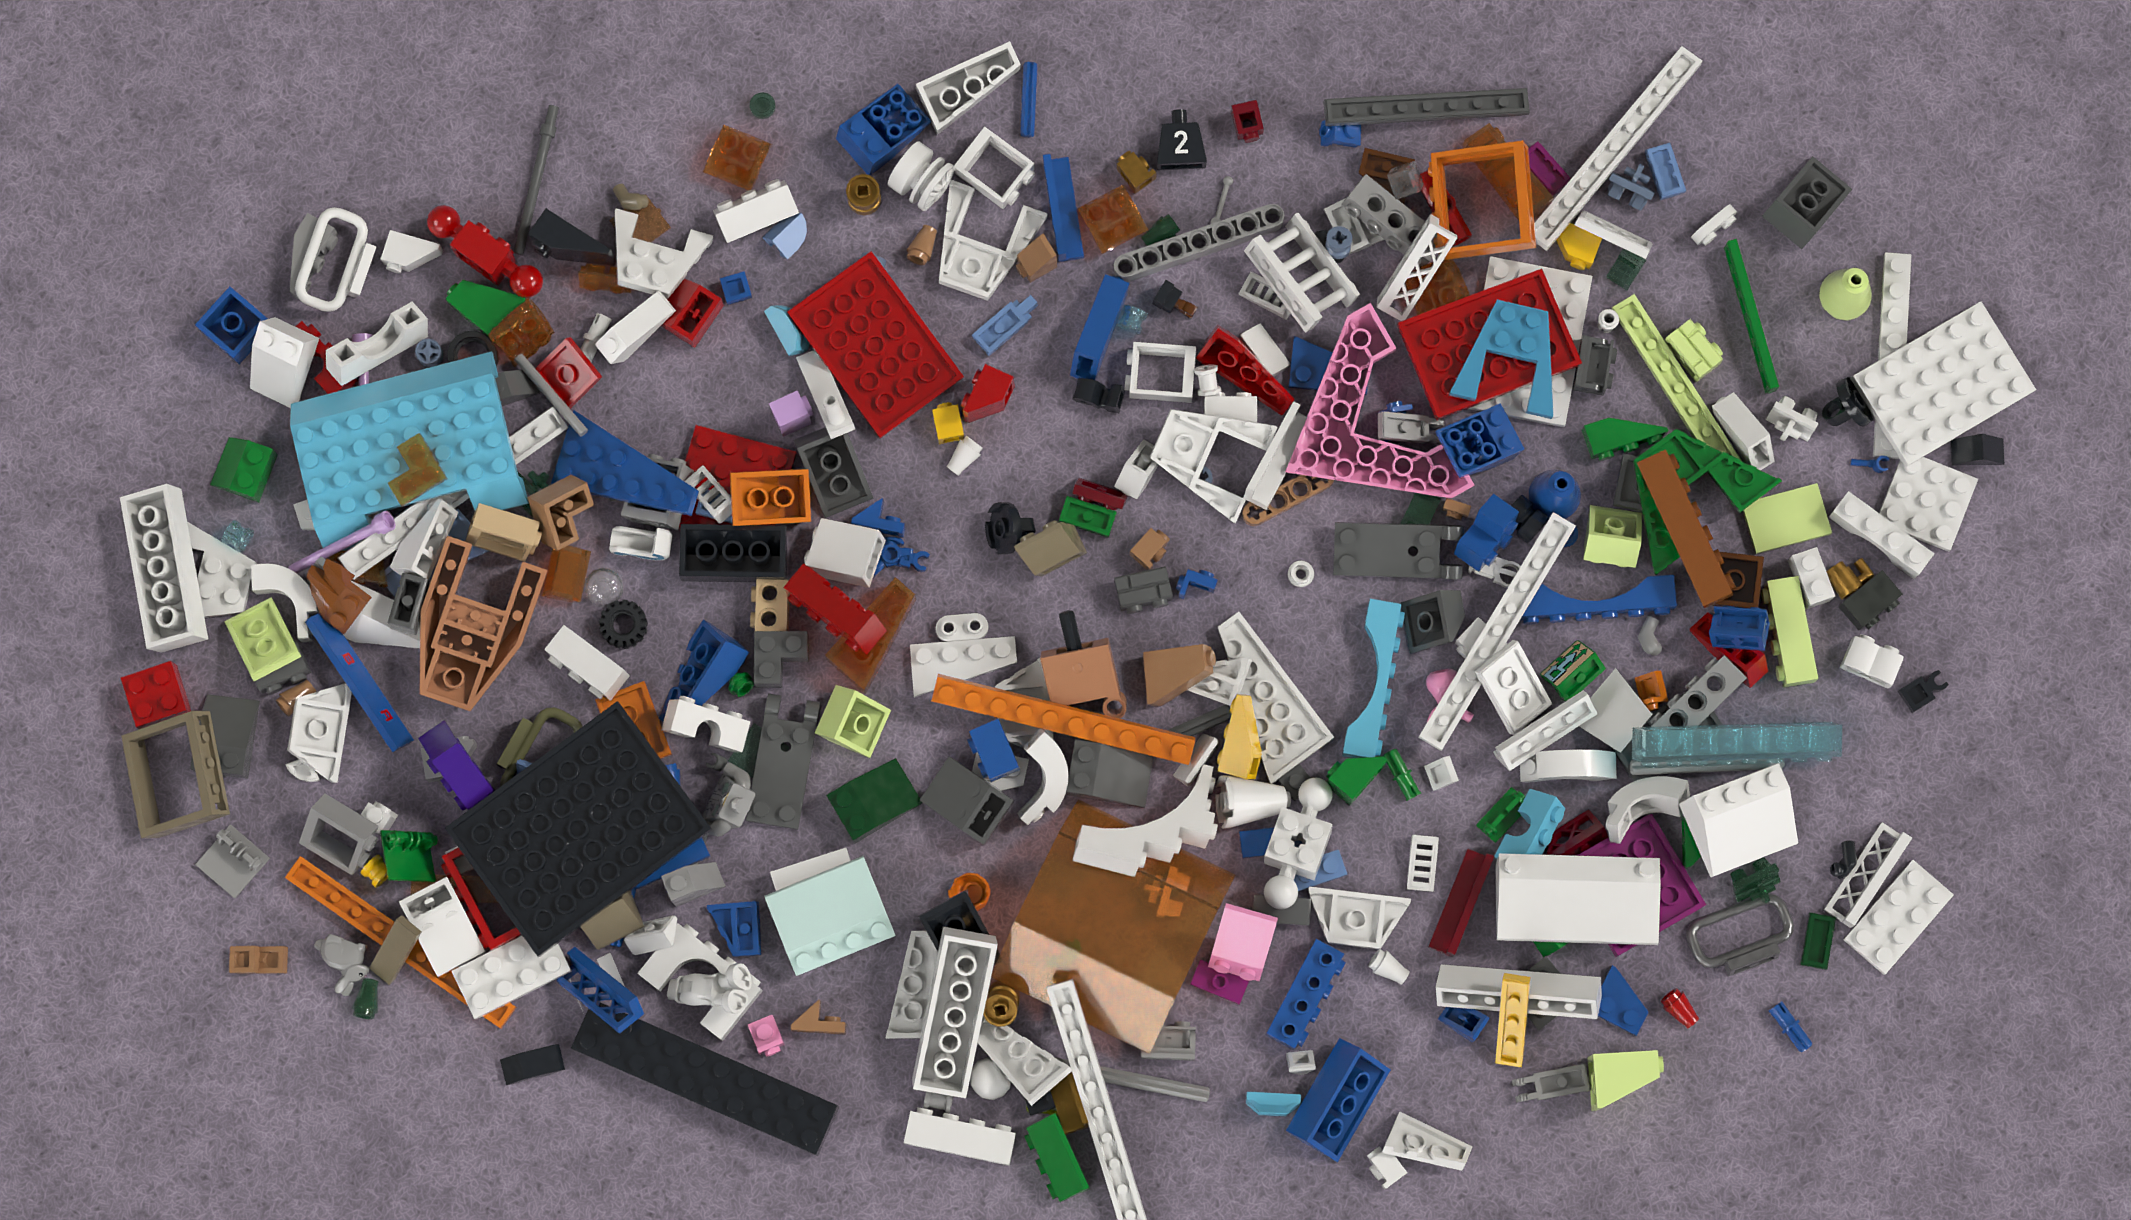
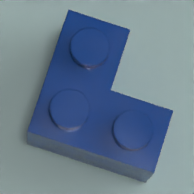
M1493 494L1479 509L1474 524L1458 541L1454 555L1478 572L1485 565L1489 567L1498 556L1496 552L1500 548L1505 549L1513 538L1511 534L1518 525L1515 521L1519 511Z

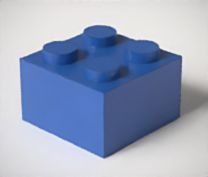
M229 286L195 326L240 365L252 351V344L259 322L268 318Z

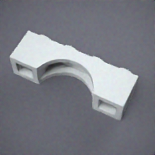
M410 302L392 312L381 330L367 340L352 342L346 338L327 349L326 369L343 386L427 338L428 318L413 302Z
M1849 491L1829 516L1831 520L1849 533L1861 536L1874 544L1887 555L1893 565L1913 579L1921 573L1934 555L1932 551Z

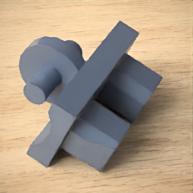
M1639 164L1637 170L1628 166L1625 169L1624 174L1633 177L1632 180L1612 172L1609 178L1611 182L1607 195L1619 200L1624 189H1629L1634 192L1629 205L1641 211L1648 199H1652L1655 191L1636 183L1639 180L1647 184L1650 179L1649 176L1641 173L1644 166Z

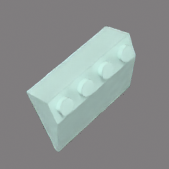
M864 856L764 896L796 976L895 936Z

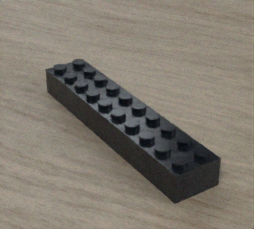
M601 1002L599 1004V1007H610ZM588 1008L571 1046V1049L816 1156L821 1151L839 1109V1106L640 1019H637L619 1034ZM616 1013L615 1020L619 1022L628 1014Z

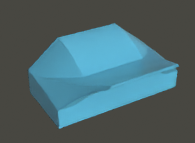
M784 305L770 306L764 312L787 354L790 356L806 352L809 349V342L787 313L792 308Z
M1246 1093V1104L1258 1115L1287 1116L1298 1108L1301 1102V1094Z

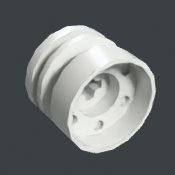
M918 141L900 159L887 184L901 196L913 189L909 198L910 202L914 204L919 201L918 208L926 211L947 189L954 174L955 166L951 163L944 165L945 160L942 157L937 158L930 164L933 151Z

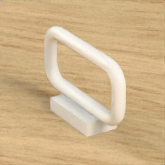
M335 207L326 209L320 214L295 284L296 295L304 304L321 311L331 312L343 305L347 295L354 298L360 295L376 250V246L368 243L365 244L368 229L365 221L360 216ZM331 218H339L354 224L358 231L336 296L332 301H324L309 295L305 287L327 223Z

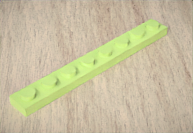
M1635 294L1613 306L1611 310L1618 314L1619 323L1693 438L1740 459Z

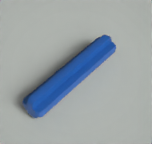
M1025 62L1023 64L1020 135L1028 138L1033 137L1035 131L1037 63Z

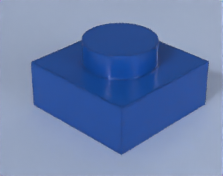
M745 271L720 278L727 305L752 298Z

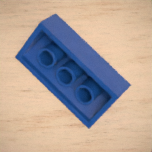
M1339 1038L1286 1131L1303 1143L1338 1162L1391 1069L1360 1047Z

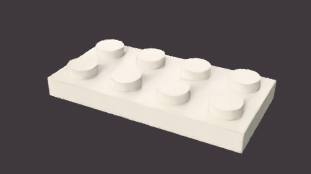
M1912 860L1843 940L1885 975L1954 894L1917 862Z
M520 936L452 970V974L474 1019H478L568 974L572 970L559 944L542 956L537 957L524 937Z

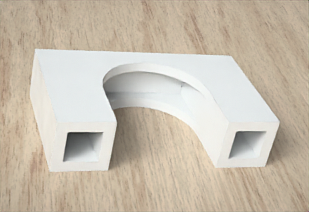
M677 923L672 947L656 950L637 974L661 992L679 968L689 962H708L715 966L719 973L726 975L728 967L736 962L728 956L724 960L716 954L719 949L710 941L706 940L705 943H702L696 938L699 933L687 923L684 927ZM751 974L750 990H740L746 993L749 999L747 1006L742 1012L732 1014L726 1012L722 1006L712 1007L700 1022V1024L722 1041L762 992V989L758 987L761 982ZM726 988V989H725V992H726L727 990H737V989Z

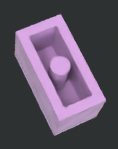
M798 390L769 403L772 415L783 437L811 425L810 416H813L812 408L806 396L800 397Z

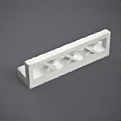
M1432 214L1429 215L1377 298V308L1400 321L1406 320L1457 239L1456 234L1439 225V218ZM1436 232L1449 239L1445 246L1433 248L1431 240ZM1432 255L1433 265L1430 268L1420 270L1418 264L1420 257ZM1418 276L1420 281L1419 287L1407 291L1405 286L1407 278ZM1405 297L1407 306L1402 313L1390 307L1394 299Z
M1294 401L1248 484L1243 497L1265 510L1269 507L1286 475L1285 471L1307 419L1306 416L1298 412L1300 404Z
M1584 690L1496 746V750L1493 752L1494 755L1511 771L1534 756L1536 752H1540L1597 715L1589 695Z
M1882 822L1858 857L1856 866L1844 878L1824 911L1836 917V919L1850 928L1855 926L1912 837L1904 832L1899 834ZM1882 831L1896 839L1891 848L1880 850L1878 837ZM1875 844L1876 851L1869 852ZM1887 852V854L1882 860L1881 853ZM1877 854L1879 861L1877 869L1865 871L1863 861L1865 857ZM1859 866H1861V871H1862V872H1861V873H1855V872L1857 871V869L1859 868ZM1868 874H1873V875L1871 876L1870 880L1868 881V880H1867V875H1868ZM1863 876L1864 889L1861 892L1851 893L1849 885L1851 878ZM1846 887L1847 894L1841 895ZM1852 896H1858L1853 904ZM1848 897L1850 910L1846 916H1843L1832 907L1838 899Z

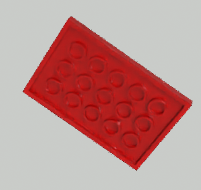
M872 251L787 312L879 439L964 378L963 374Z
M1543 269L1397 323L1398 330L1436 420L1532 384L1536 363L1486 352L1476 400L1471 401L1449 396L1497 300L1548 311L1552 376L1582 364Z

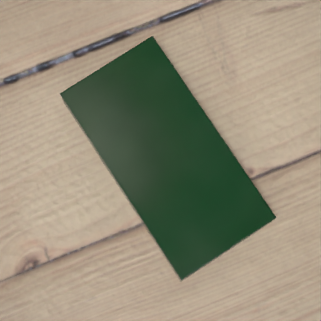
M1809 913L1800 965L1822 970L1828 969L1836 917Z

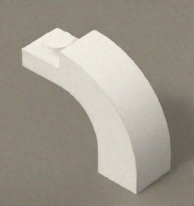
M251 565L252 591L257 595L279 593L288 596L293 601L296 609L298 639L301 642L312 641V632L305 621L311 615H316L320 612L311 594L309 584L294 571L280 565Z
M1041 728L1023 746L1026 752L1040 764L1042 770L1040 788L1017 813L1027 825L1032 821L1034 823L1038 821L1045 811L1043 809L1046 806L1054 813L1060 806L1068 785V767L1065 757L1056 742Z
M1602 750L1536 752L1534 756L1520 764V780L1527 783L1557 779H1582L1589 781L1617 779L1616 752Z
M1668 776L1648 777L1634 781L1617 791L1608 802L1610 815L1606 820V829L1609 832L1610 842L1620 844L1633 821L1642 815L1665 813L1680 817L1682 810L1679 803L1690 798L1688 780Z

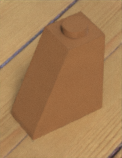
M1199 644L1143 652L1147 704L1161 707L1213 674L1216 657L1211 647Z

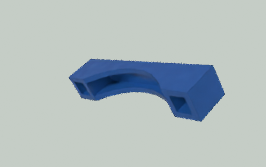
M1674 575L1648 576L1627 593L1599 601H1583L1569 598L1541 584L1520 620H1523V624L1530 625L1539 623V619H1549L1550 623L1564 622L1565 617H1576V621L1591 620L1592 615H1602V619H1614L1621 613H1628V617L1644 616V612L1654 611V614L1658 616L1668 615L1670 610H1674L1677 606Z

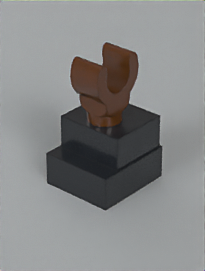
M1168 280L1164 281L1152 303L1168 313H1171L1175 307L1190 319H1192L1198 308L1194 304L1180 299L1183 292L1174 287V284Z

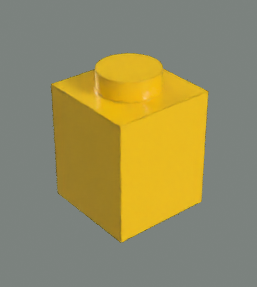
M951 402L937 405V409H932L939 444L964 439L958 404L952 405Z

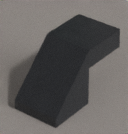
M559 1044L521 1052L500 1059L506 1085L516 1084L531 1078L548 1076L565 1070Z

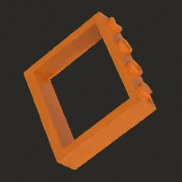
M1523 140L1431 153L1428 174L1430 177H1433V187L1429 189L1431 202L1435 203V212H1432V215L1439 218V225L1449 230L1444 166L1514 156L1521 239L1453 247L1449 250L1444 260L1536 248L1528 146ZM1437 233V237L1433 240L1435 248L1445 246L1449 239Z

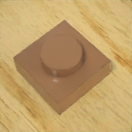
M1446 498L1442 510L1447 512V517L1461 521L1462 517H1468L1471 506Z

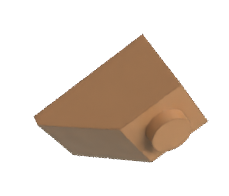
M1044 233L1017 255L1018 264L1015 266L1022 278L1027 277L1030 283L1057 268V255Z

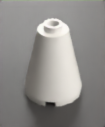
M1227 775L1218 778L1216 787H1221V793L1215 794L1218 822L1224 823L1222 825L1223 829L1278 815L1282 807L1287 808L1291 805L1290 792L1286 791L1284 786Z

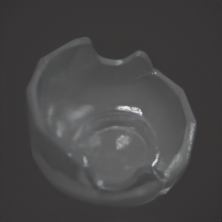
M608 566L593 569L586 577L584 583L586 597L594 605L606 607L609 603L610 605L614 604V601L619 600L623 595L624 579L615 568Z

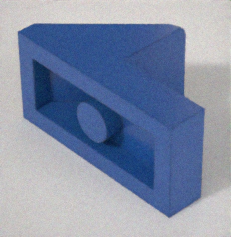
M883 498L854 516L851 520L852 525L876 529L882 534L904 537L906 527L900 518L886 516L885 519H881L884 506Z

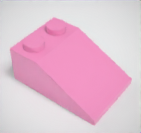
M1226 903L1208 967L1214 968L1219 973L1238 975L1244 980L1260 981L1278 918Z

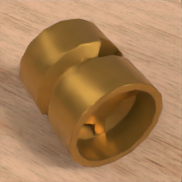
M866 174L856 175L850 179L846 187V194L852 211L864 216L874 213L881 203L877 181Z
M998 980L989 986L983 1015L990 1024L1001 1027L1007 1026L1015 1020L1020 1002L1018 988L1012 982L1006 980Z

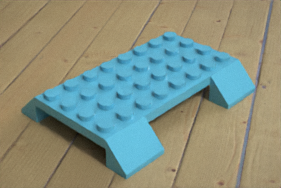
M492 351L291 404L290 428L313 526L323 548L371 524L372 517L367 515L467 490L475 510L479 503L500 510L529 504L523 478L518 476L495 380V378H498V372ZM359 542L339 551L338 553L351 549Z

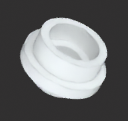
M1296 561L1288 569V579L1294 586L1305 587L1314 578L1312 566L1305 561ZM1298 570L1305 571L1306 576L1303 579H1299L1296 576Z

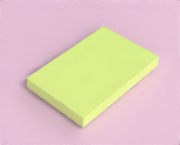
M1817 483L1760 498L1743 510L1755 555L1832 534Z
M272 597L224 621L253 681L301 657Z

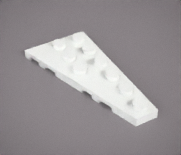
M1238 612L1218 626V631L1228 660L1241 659L1242 657L1252 659L1240 694L1251 696L1262 752L1261 759L1269 783L1273 784L1295 766L1333 740L1334 736L1241 613Z

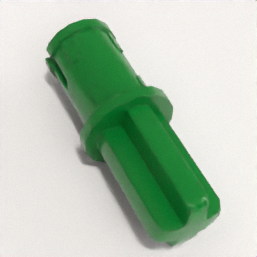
M1392 749L1385 753L1383 756L1387 759L1386 763L1394 776L1392 780H1396L1406 798L1405 800L1408 801L1421 794L1410 774L1412 770L1407 769L1398 750Z

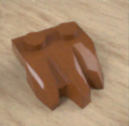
M326 559L323 566L324 570L311 565L307 573V579L311 583V594L321 617L345 634L372 597L351 582L355 577L354 574L342 565Z

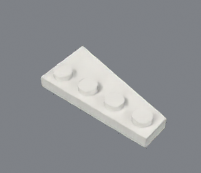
M983 1015L977 1043L1031 1106L1073 1071L1070 1066L1057 1060L1053 1055L1042 1050L1027 1038L1022 1037L1008 1026H994Z

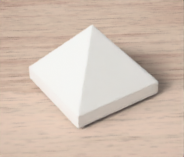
M1313 1050L1286 1053L1289 1072L1304 1075L1316 1069Z

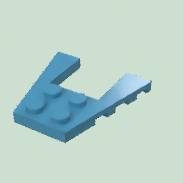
M1497 300L1449 396L1471 401L1476 400L1485 354L1489 352L1536 363L1526 413L1552 419L1553 395L1548 311Z

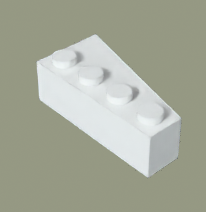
M1010 41L916 84V91L937 135L1020 70L1021 64Z

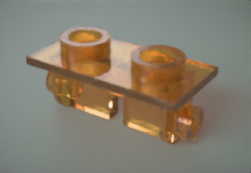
M588 263L586 266L581 265L580 271H578L579 288L589 291L602 290L611 291L615 294H631V288L618 285L617 267L610 266L609 274H604L605 266Z

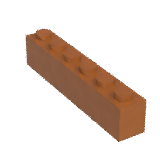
M1665 449L1637 462L1703 607L1707 608L1733 596L1734 594L1731 589L1736 586L1730 573L1724 575L1720 565L1724 564V560L1719 550L1713 551L1709 541L1713 540L1708 526H1701L1698 517L1702 516L1697 502L1691 503L1687 493L1691 492V489L1685 477L1680 479L1676 472V469L1680 468L1674 453L1668 455Z

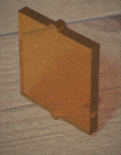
M648 198L649 204L646 208H641L640 210L624 209V211L638 214V221L632 238L651 243L671 229V227L660 214L661 209L656 208ZM613 217V218L610 219L609 221L611 222V224H612L613 227L615 228V220H614V217Z

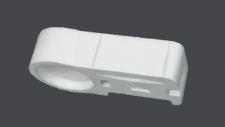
M1496 557L1489 567L1485 565L1480 572L1469 565L1468 573L1471 574L1474 571V573L1490 579L1494 578V583L1508 588L1510 584L1502 581L1500 573L1515 577L1517 573L1503 567L1511 566L1518 571L1521 566L1516 562Z

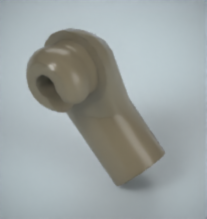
M622 183L613 188L619 203L626 210H640L641 208H646L649 204L646 195L629 193Z

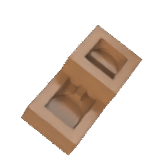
M230 946L229 973L287 974L288 947Z

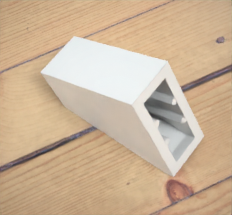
M1734 392L1727 397L1720 398L1712 405L1714 419L1744 463L1753 465L1761 471L1775 462L1770 434Z

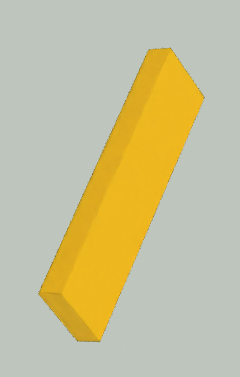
M1508 973L1503 974L1496 1064L1522 1068L1531 977Z

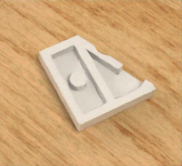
M1242 657L1235 660L1216 661L1215 666H1213V674L1189 688L1188 691L1231 706L1233 699L1241 692L1252 659Z

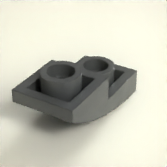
M1254 894L1253 911L1277 917V923L1310 924L1311 898L1297 897L1295 903L1289 908L1276 909L1267 903L1264 895Z

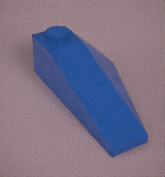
M703 619L686 650L691 651L686 666L680 664L677 673H680L679 685L670 689L659 719L662 722L664 721L669 700L679 699L680 696L692 698L695 700L694 704L702 706L737 673L740 666L744 664L749 651L738 641Z

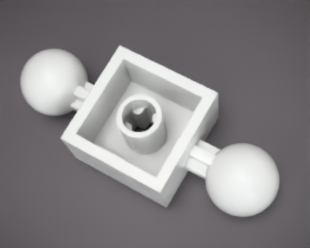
M1310 778L1300 786L1298 796L1303 806L1301 813L1284 807L1281 808L1264 857V864L1280 869L1279 875L1269 879L1264 888V897L1273 908L1286 909L1295 903L1298 897V888L1294 882L1295 875L1315 881L1332 832L1331 823L1316 819L1318 811L1328 807L1332 800V789L1321 778ZM1300 840L1303 844H1300L1298 848L1294 846V841Z

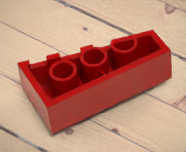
M803 563L783 587L789 594L787 599L797 608L801 605L808 610L806 614L818 623L822 620L826 623V630L836 638L839 635L846 639L844 643L857 653L858 650H861L867 655L887 632L885 627L869 609L866 611L855 599L852 598L850 600L838 587L833 586L831 588V584L824 577Z

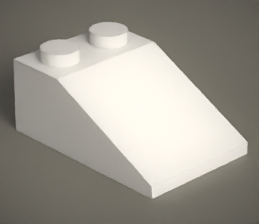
M276 317L260 321L252 344L250 389L291 408L292 403L299 402L319 338Z

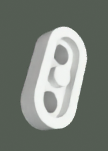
M1731 204L1727 205L1700 227L1691 238L1697 245L1703 243L1706 246L1717 236L1715 232L1719 228L1727 229L1737 220L1734 217L1737 211Z
M978 613L947 615L940 618L936 624L937 636L944 642L982 639L988 632L986 618ZM978 622L980 628L972 630L970 628L971 623ZM947 624H951L954 627V630L950 633L944 631V627Z

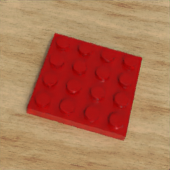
M696 425L685 461L686 466L694 470V472L703 465L724 490L731 495L730 473L792 470L797 453L792 450ZM705 477L695 488L698 489L708 478ZM697 499L692 516L682 514L679 529L681 524H732L727 522L719 524L715 519L696 515L695 512L699 502Z

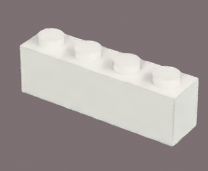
M918 1107L916 1112L910 1111L904 1144L1010 1166L1016 1133L1011 1132L1012 1127L996 1124L995 1129L985 1127V1121L971 1118L969 1123L958 1121L959 1116L943 1113V1118L932 1116V1110Z

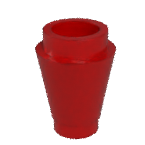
M1675 988L1662 998L1663 1009L1685 1025L1686 1028H1690L1699 1020L1683 991L1680 992Z

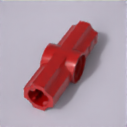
M1427 170L1414 180L1428 203L1432 214V212H1435V203L1431 202L1429 189L1433 187V177L1429 176ZM1446 189L1447 204L1450 207L1448 211L1449 231L1457 235V239L1453 246L1465 242L1472 234L1456 207L1455 199Z

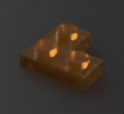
M418 433L397 446L410 469L388 482V485L401 506L407 505L448 479L422 434Z

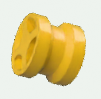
M379 854L374 856L360 872L364 877H369L372 880V885L375 888L381 886L388 879L386 864Z

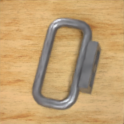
M1769 893L1694 920L1687 928L1686 938L1694 958L1700 965L1707 968L1725 965L1728 977L1778 959L1780 955L1778 945L1791 937L1794 924L1783 899ZM1766 904L1776 907L1783 923V930L1780 933L1716 957L1710 958L1703 953L1697 939L1699 929Z

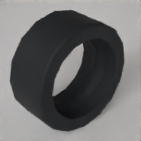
M475 330L465 331L451 341L447 351L448 363L458 360L459 350L464 344L478 342L484 345L488 352H493L497 368L499 362L498 351L491 338L486 334Z

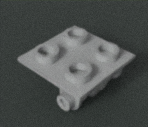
M230 824L226 830L222 829L216 835L218 839L195 865L233 898H236L270 858Z

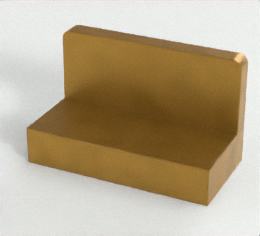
M1070 1072L1067 1077L1050 1089L1065 1135L1089 1127L1073 1073Z

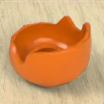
M965 873L955 878L950 890H948L949 898L968 889L969 898L976 911L978 912L984 908L991 892L987 880L977 873Z

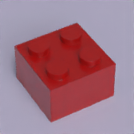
M172 661L121 677L132 717L138 729L191 711L178 666Z

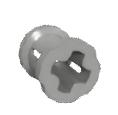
M926 1091L923 1108L945 1110V1113L950 1114L954 1096Z

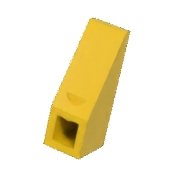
M1237 694L1230 706V713H1232L1230 723L1227 724L1224 730V747L1219 752L1217 758L1218 771L1246 780L1256 779L1262 752L1252 699L1250 695Z

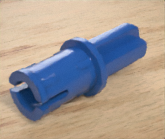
M1783 1001L1769 1010V1013H1771L1783 1029L1782 1033L1788 1035L1800 1052H1804L1812 1046L1811 1040L1798 1024L1800 1022L1799 1019L1796 1021Z

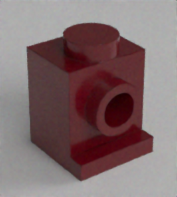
M1257 100L1231 105V115L1238 140L1244 139L1245 143L1259 140V135H1263L1264 127ZM1249 121L1253 126L1244 128L1243 123Z

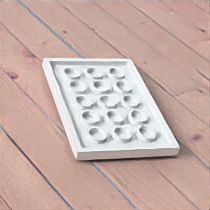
M1490 256L1484 290L1543 269L1579 353L1592 276ZM1576 368L1552 376V419L1526 413L1532 384L1468 409L1481 412L1501 403L1508 417L1565 427Z
M1982 302L1975 304L1850 378L1905 467L2036 390Z

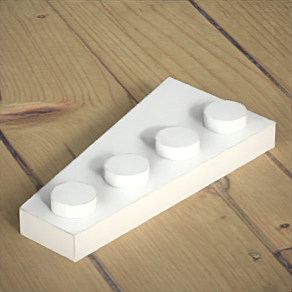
M1015 636L910 645L914 698L934 691L938 674L969 680L970 678L1017 664Z
M911 931L886 1039L921 1038L938 954L927 931Z

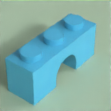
M1529 789L1518 812L1528 824H1531L1530 828L1520 836L1506 834L1494 856L1496 859H1498L1499 853L1543 854L1546 846L1551 842L1553 832L1564 816L1565 807L1556 796Z

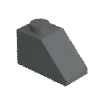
M523 370L504 371L498 373V378H495L502 406L540 394L539 388Z

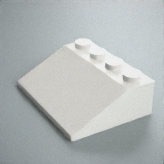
M1780 764L1704 791L1679 803L1710 877L1798 844L1790 787Z

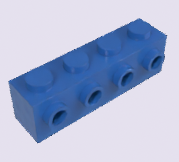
M1318 939L1315 940L1266 1033L1268 1037L1293 1050L1297 1045L1303 1046L1309 1034L1305 1031L1309 1021L1315 1023L1321 1011L1317 1005L1321 998L1327 1000L1334 986L1330 984L1333 975L1339 976L1346 963L1342 960L1344 953Z

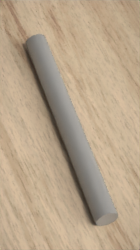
M519 354L514 361L580 437L585 435L588 429L526 357L523 354Z

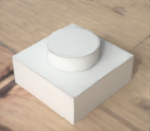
M1450 756L1443 757L1424 766L1433 791L1459 781Z

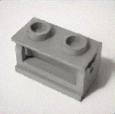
M1149 1020L1148 1025H1142L1141 1059L1194 1061L1196 1027H1190V1022L1176 1021L1174 1026H1164V1021Z

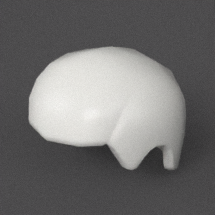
M991 1058L981 1059L972 1067L970 1084L973 1090L982 1098L995 1100L1003 1097L1010 1089L1011 1081Z

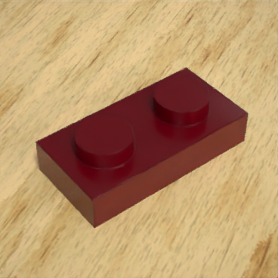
M1078 478L1072 493L1078 495V499L1085 502L1097 501L1103 503L1102 506L1110 510L1123 509L1128 497L1122 491L1082 478Z

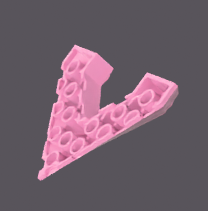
M1371 303L1347 316L1285 472L1452 499L1475 485L1469 475L1461 478L1458 477L1442 444L1425 453L1354 433L1373 364L1396 351L1393 341Z

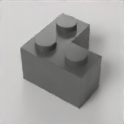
M754 631V685L756 688H782L783 662H809V634L807 631Z

